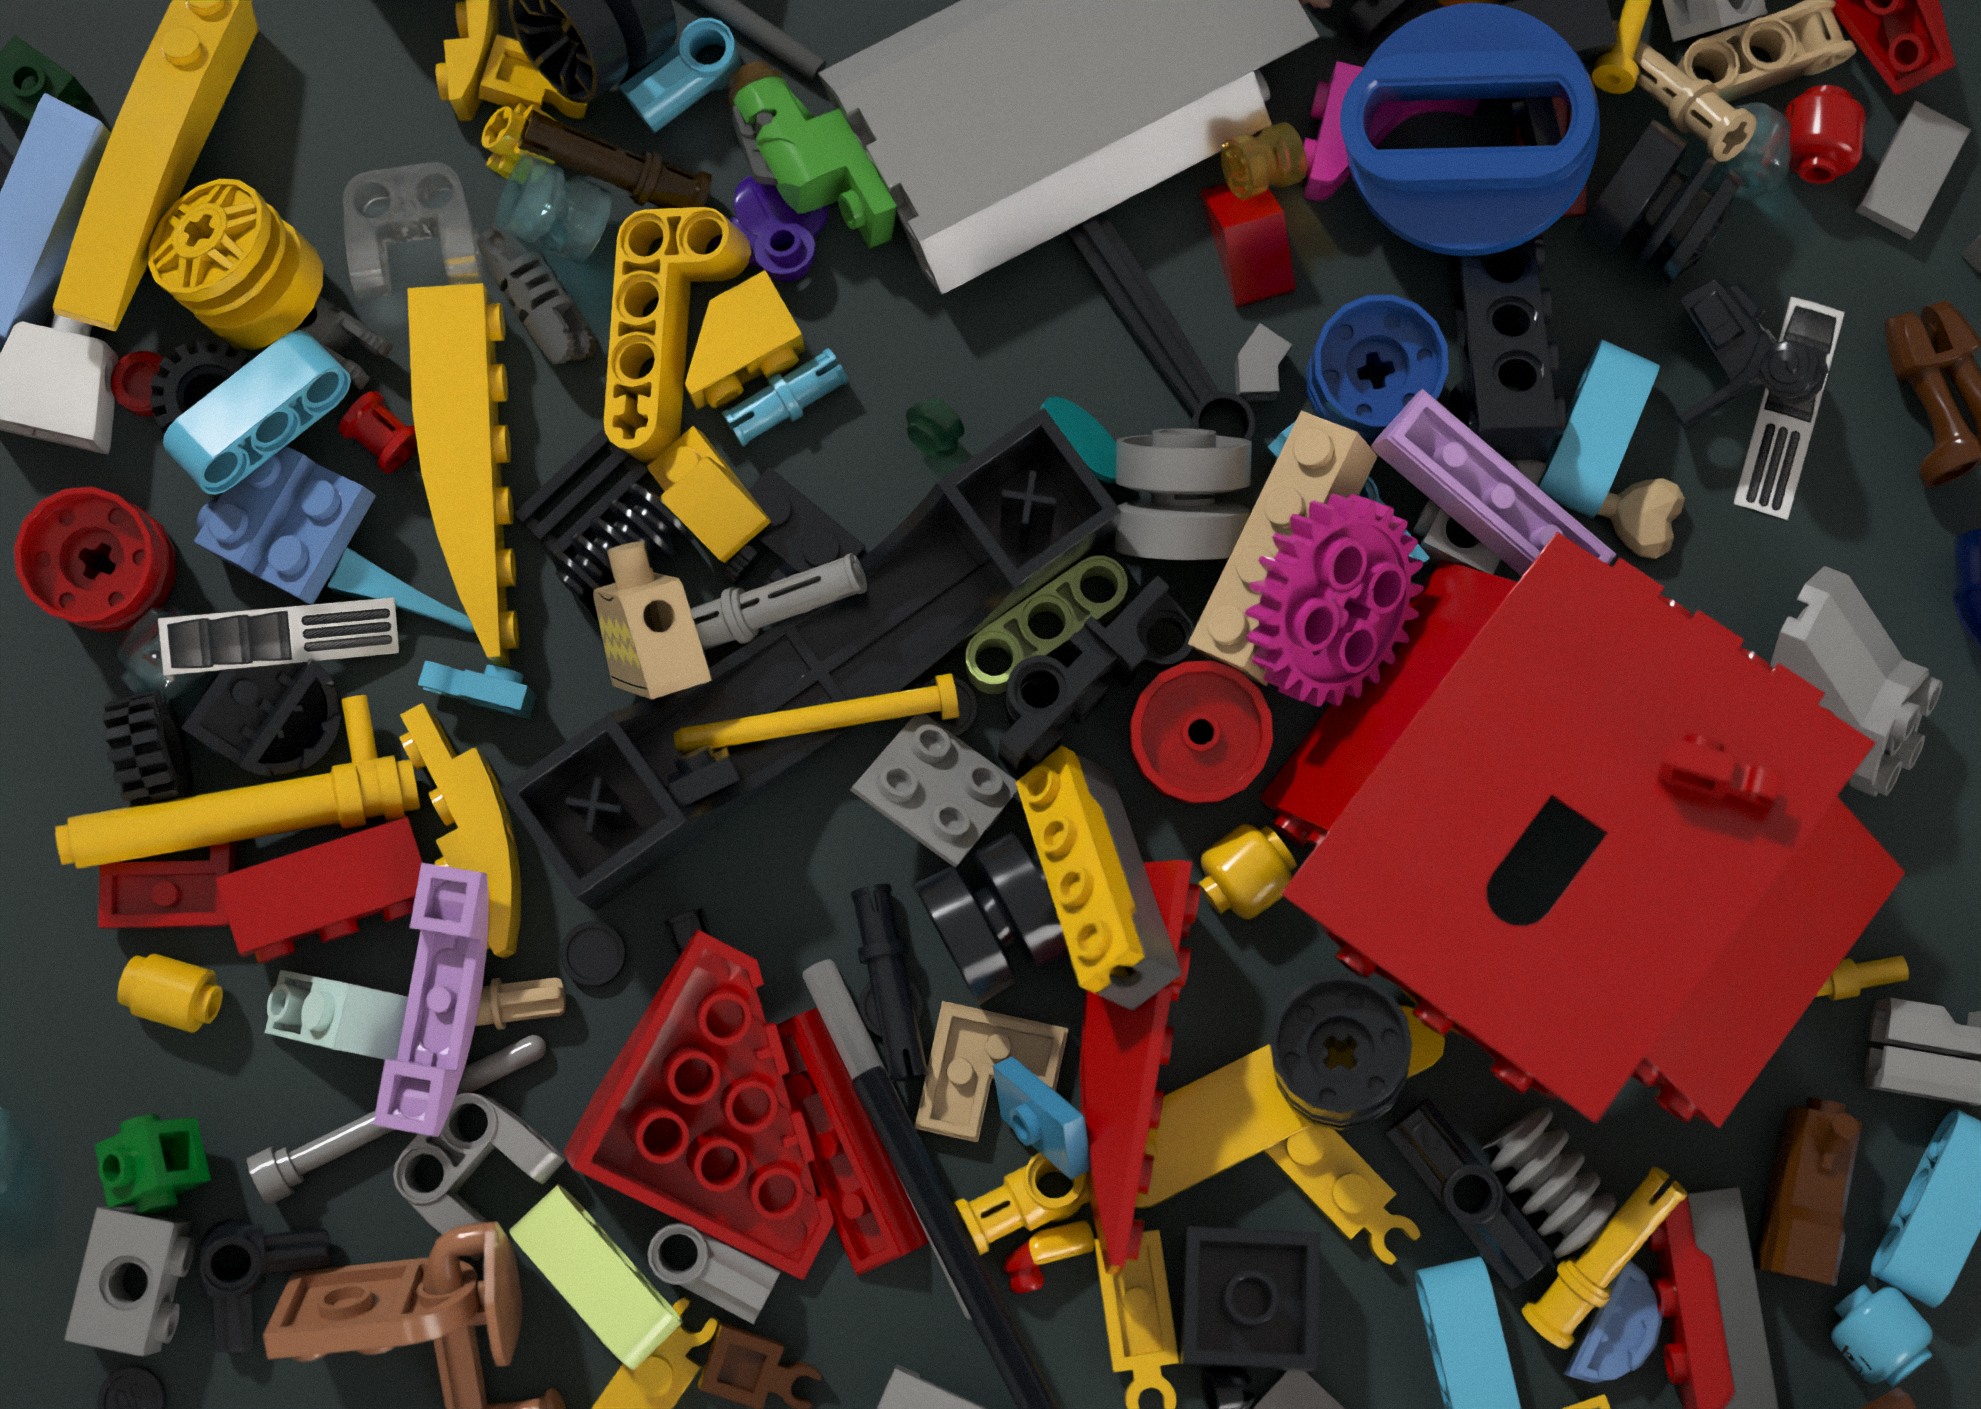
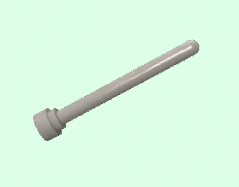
M530 1035L466 1066L456 1095L474 1092L541 1059L546 1052L545 1041L540 1036ZM375 1111L293 1151L288 1146L278 1151L271 1146L248 1157V1169L261 1197L268 1205H271L294 1194V1186L304 1182L303 1174L396 1129L373 1125Z

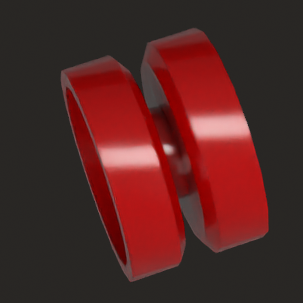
M1213 660L1183 662L1159 673L1140 694L1129 723L1130 753L1141 776L1161 795L1186 804L1216 803L1244 790L1263 770L1273 743L1272 714L1260 689L1238 669ZM1197 720L1208 722L1207 729H1213L1212 739L1204 745L1195 744L1188 734L1189 727Z

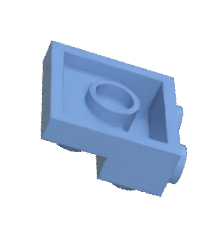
M285 446L234 487L223 492L219 499L211 500L202 507L197 518L199 533L194 543L222 561L309 605H313L376 495L364 486L316 464L304 454Z

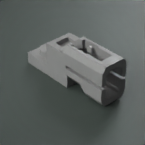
M1896 998L1875 1000L1871 1013L1868 1041L1966 1057L1967 1059L1891 1046H1884L1883 1050L1867 1048L1864 1070L1865 1088L1969 1106H1980L1981 1011L1969 1012L1967 1025H1961L1954 1022L1944 1006Z

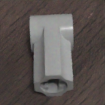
M673 1220L663 1225L651 1240L648 1250L649 1265L654 1274L662 1281L674 1285L679 1284L752 1324L760 1313L780 1274V1271L680 1220ZM673 1234H683L690 1237L695 1242L698 1250L696 1262L688 1268L681 1269L668 1264L662 1254V1245L665 1238Z

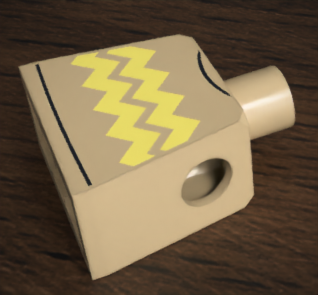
M645 541L627 543L609 549L607 553L615 583L595 589L593 597L612 685L639 696L654 699L712 681L687 597L679 578L653 572Z

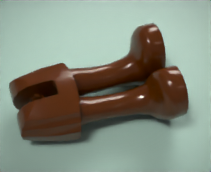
M1943 300L1923 307L1920 318L1914 312L1909 311L1886 319L1884 324L1889 356L1895 375L1899 381L1910 383L1932 424L1935 447L1922 460L1918 473L1923 486L1927 489L1955 481L1981 464V374L1973 357L1981 348V340L1963 315L1948 300ZM1944 374H1948L1964 400L1974 421L1977 438L1963 420L1945 381Z

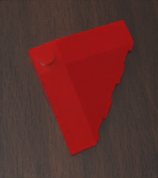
M697 929L594 1093L563 1153L573 1169L804 1281L834 1220L828 1199L825 1196H817L808 1162L815 1160V1155L802 1111L799 1109L792 1111L782 1075L790 1071L776 1024L774 1022L766 1024L756 987L764 985L758 962L755 958Z

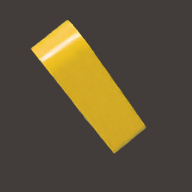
M713 208L645 209L636 211L628 216L619 228L616 244L604 430L610 442L644 463L650 464L681 435L691 282L733 279L743 272L750 260L751 247L746 235L722 213ZM722 234V240L717 249L709 254H705L706 247L711 239ZM663 237L662 245L658 251L647 256L651 244L658 238ZM655 297H659L656 309L650 315L643 317V312L648 302ZM654 357L655 361L649 374L639 379L641 366L645 361Z

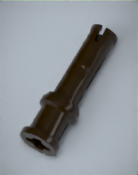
M534 110L530 111L518 141V148L521 150H526L538 156L541 155L558 162V164L628 191L627 197L631 198L633 203L640 206L649 202L664 209L704 207L711 186L712 177L707 172L701 170L696 175L664 162L663 155L653 150L651 152L644 151L642 155L630 150L628 151L577 128L552 120V118Z

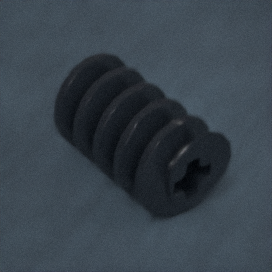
M632 484L628 487L634 504L633 508L618 500H613L609 503V508L615 522L613 525L597 516L589 520L595 536L594 541L579 533H574L570 536L576 554L574 558L557 549L550 553L557 571L555 573L557 577L596 621L598 616L593 603L594 590L615 582L607 553L609 549L627 543L645 541L652 570L655 572L657 568L651 550L656 548L672 557L676 554L670 537L671 533L676 532L690 541L693 539L684 524L664 504L661 498L653 491L651 492L638 484Z

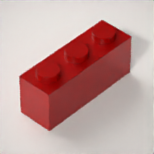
M408 817L217 877L215 881L239 954L242 958L255 954L257 963L262 964L295 953L296 949L293 941L319 933L322 943L360 931L357 920L381 912L385 922L412 915L421 863L423 862Z

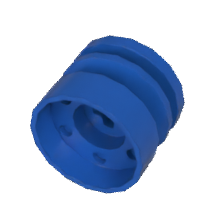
M1396 295L1363 296L1343 305L1324 324L1305 369L1306 395L1317 417L1356 431L1367 444H1373L1381 432L1420 390L1423 389L1435 400L1438 399L1449 372L1448 345L1437 321L1417 303ZM1366 364H1371L1375 373L1385 372L1386 374L1378 389H1373L1370 380H1359L1358 378Z

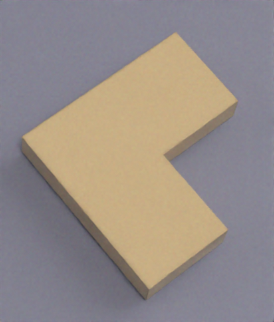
M942 1001L928 1064L930 1074L925 1078L915 1129L978 1142L991 1079L995 1080L993 1065L1013 1057L1055 1091L1068 1028Z

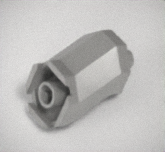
M1824 566L1802 588L1797 600L1809 605L1803 609L1797 619L1791 616L1787 617L1779 633L1770 665L1775 668L1780 663L1823 691L1825 696L1819 702L1820 706L1830 709L1835 716L1876 742L1848 783L1851 787L1874 797L1878 793L1887 796L1894 787L1901 768L1910 770L1922 750L1925 735L1918 733L1917 730L1922 715L1928 717L1934 709L1943 683L1938 679L1930 677L1929 669L1907 661L1902 657L1849 575Z

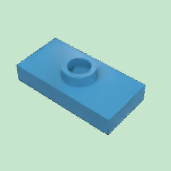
M1010 1057L993 1065L1001 1118L1013 1128L1018 1139L1024 1145H1032L1069 1179L1089 1171V1147L1084 1116L1017 1059Z

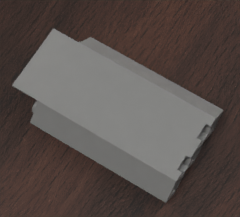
M961 0L818 74L833 109L840 108L896 203V216L901 221L922 272L942 295L1272 125L1264 103L1270 99V91L1258 68L1320 36L1298 0Z

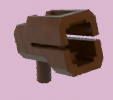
M1807 1097L1806 1108L1788 1107L1781 1147L1773 1163L1755 1257V1269L1805 1281L1837 1286L1846 1237L1844 1217L1862 1121L1846 1114L1847 1105L1830 1100Z

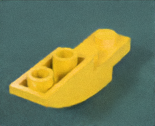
M421 703L400 714L408 732L399 738L414 767L420 770L427 766L437 786L436 789L429 792V797L443 823L449 826L456 822L458 826L456 830L435 840L443 854V857L435 861V865L487 873L489 896L487 949L491 948L494 955L506 959L517 951L521 922V877L518 850L511 818L503 794L499 790L501 789L486 755L474 747L457 756L435 712L424 703Z

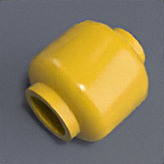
M1241 824L1202 853L1201 866L1206 878L1201 880L1198 885H1201L1200 890L1220 915L1230 908L1237 916L1243 919H1253L1284 897L1281 892L1292 879L1290 871L1295 869L1297 864L1288 848L1269 826L1259 830L1253 825Z

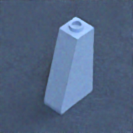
M44 93L37 105L0 192V350L6 343L16 323L27 322L42 326L52 310L79 220L111 135L110 131L100 120L47 93Z

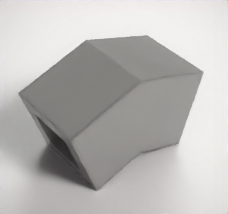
M1259 323L1243 346L1235 362L1236 395L1242 397L1246 402L1276 400L1279 393L1278 369L1287 358L1292 347L1291 343Z

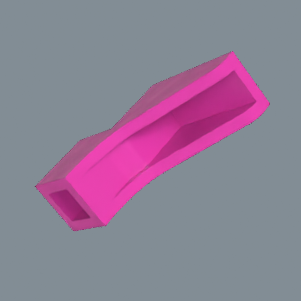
M1337 61L1330 83L1318 81L1310 112V117L1321 119L1317 139L1305 138L1296 175L1307 177L1303 195L1305 199L1314 201L1327 200L1351 175L1340 127V114L1345 94L1363 67ZM1481 99L1384 102L1372 118L1369 132L1370 143L1377 148L1400 123L1419 114L1452 112L1472 117Z

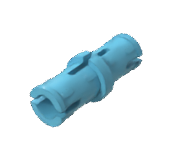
M829 348L784 377H781L779 373L767 379L769 386L733 408L721 412L730 430L734 431V436L742 447L788 417L792 422L803 416L802 409L839 386L849 383L841 364L837 366L835 362L837 358Z

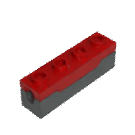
M1719 1186L1686 1191L1687 1197L1678 1203L1645 1241L1649 1252L1656 1251L1660 1278L1653 1279L1652 1289L1656 1294L1658 1312H1661V1318L1667 1317L1671 1344L1664 1345L1663 1354L1669 1381L1672 1385H1679L1682 1409H1778L1740 1187ZM1655 1195L1654 1199L1659 1200L1662 1195Z

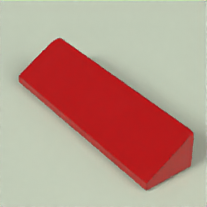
M818 1008L797 1014L776 1025L790 1071L782 1075L792 1111L797 1109L802 1111L815 1155V1160L808 1162L811 1176L820 1196H825L828 1199L834 1220L833 1225L856 1276L880 1267L927 1244L928 1238L875 1129L852 1087V1079Z

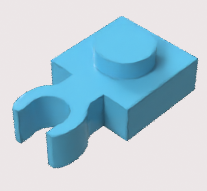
M425 661L418 682V686H422L425 691L465 700L472 705L526 719L531 718L537 697L527 685L521 684L523 674L495 665H486L484 674L466 669L461 671L442 664Z

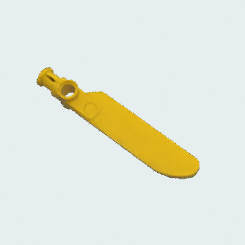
M1400 1006L1407 1016L1412 1040L1408 1079L1432 1067L1442 1057L1445 1039L1418 1021L1411 1013L1413 1008ZM1270 1044L1164 1096L1158 1130L1148 1128L1144 1154L1154 1155L1148 1195L1137 1193L1135 1208L1152 1207L1288 1139V1137L1310 1126H1314L1290 1108L1277 1088ZM1334 1047L1328 1049V1068L1333 1070L1340 1064L1348 1070L1354 1068L1352 1064L1354 1050L1349 1047L1344 1052H1339ZM1038 1152L1030 1159L1028 1165L1004 1176L1003 1186L970 1202L962 1198L954 1202V1205L981 1255L989 1251V1243L1023 1226L1031 1231L1049 1221L1059 1222L1075 1215L1083 1204L1090 1201L1087 1173L1085 1172L1070 1179L1073 1182V1187L1064 1197L1057 1199L1048 1198L1037 1189V1183L1047 1173L1063 1172Z

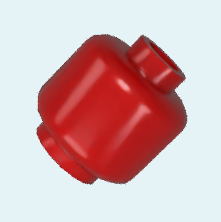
M1819 85L1809 88L1802 95L1790 101L1784 111L1779 145L1781 161L1791 171L1798 173L1801 179L1815 184L1831 182L1837 176L1844 175L1853 170L1862 157L1866 127L1864 108L1852 98V95L1847 90L1840 87Z

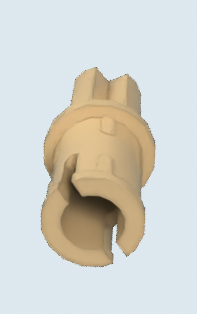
M555 977L502 984L500 978L492 979L490 986H482L475 1026L495 1024L497 1030L506 1028L507 1022L561 1016L565 1013L566 992L562 980Z

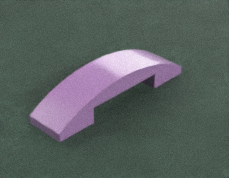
M421 863L410 928L421 930L397 1060L385 1059L373 1125L430 1136H439L463 1075L480 1004L488 939L489 896L487 873Z

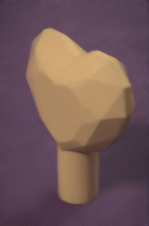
M1666 479L1644 480L1630 485L1618 495L1608 492L1596 515L1610 518L1616 535L1636 555L1656 559L1671 549L1674 539L1671 522L1681 513L1685 498L1678 485Z

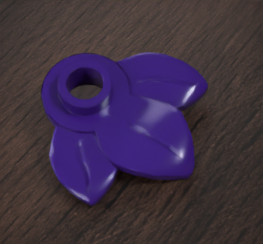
M752 176L745 177L735 191L734 210L736 217L728 220L739 228L750 242L751 256L746 267L758 266L761 271L766 270L771 278L780 282H792L802 278L809 271L815 260L816 244L814 238L827 224L828 206L798 214L783 200L775 185L757 183L753 180ZM722 234L717 235L709 242L713 251L720 245ZM793 245L786 251H776L779 247Z

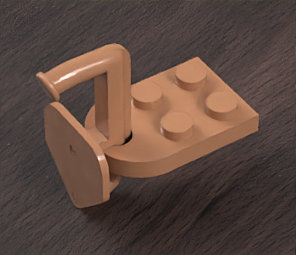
M497 1221L467 1224L449 1229L437 1239L429 1258L293 1271L263 1334L268 1359L291 1357L295 1361L302 1362L316 1360L328 1353L358 1350L362 1354H379L395 1346L415 1344L433 1339L446 1409H566L562 1396L554 1388L548 1389L545 1396L535 1399L488 1404L475 1326L487 1324L494 1362L497 1366H507L511 1363L522 1325V1292L515 1250ZM484 1253L485 1280L478 1281L476 1270L468 1263L460 1261L459 1256Z

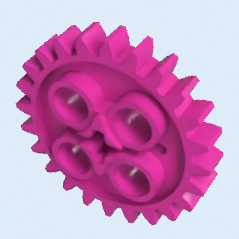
M1331 494L1328 504L1315 500L1310 502L1309 519L1294 513L1290 516L1292 534L1289 537L1278 533L1272 536L1278 553L1275 558L1268 556L1260 557L1259 563L1267 571L1265 580L1251 582L1249 586L1252 591L1261 594L1260 603L1246 609L1245 615L1259 620V625L1246 636L1248 642L1261 647L1252 661L1254 664L1267 669L1263 679L1268 683L1278 686V692L1321 707L1324 701L1339 706L1342 703L1344 693L1355 698L1361 697L1362 679L1376 685L1380 682L1378 665L1381 662L1393 665L1396 661L1395 654L1391 649L1395 641L1400 643L1409 642L1410 637L1402 629L1405 620L1418 618L1419 615L1417 610L1409 607L1410 598L1423 592V586L1411 582V576L1420 570L1423 566V561L1409 556L1418 543L1417 538L1404 534L1408 522L1405 519L1393 516L1394 509L1392 507L1355 494H1350L1349 498Z

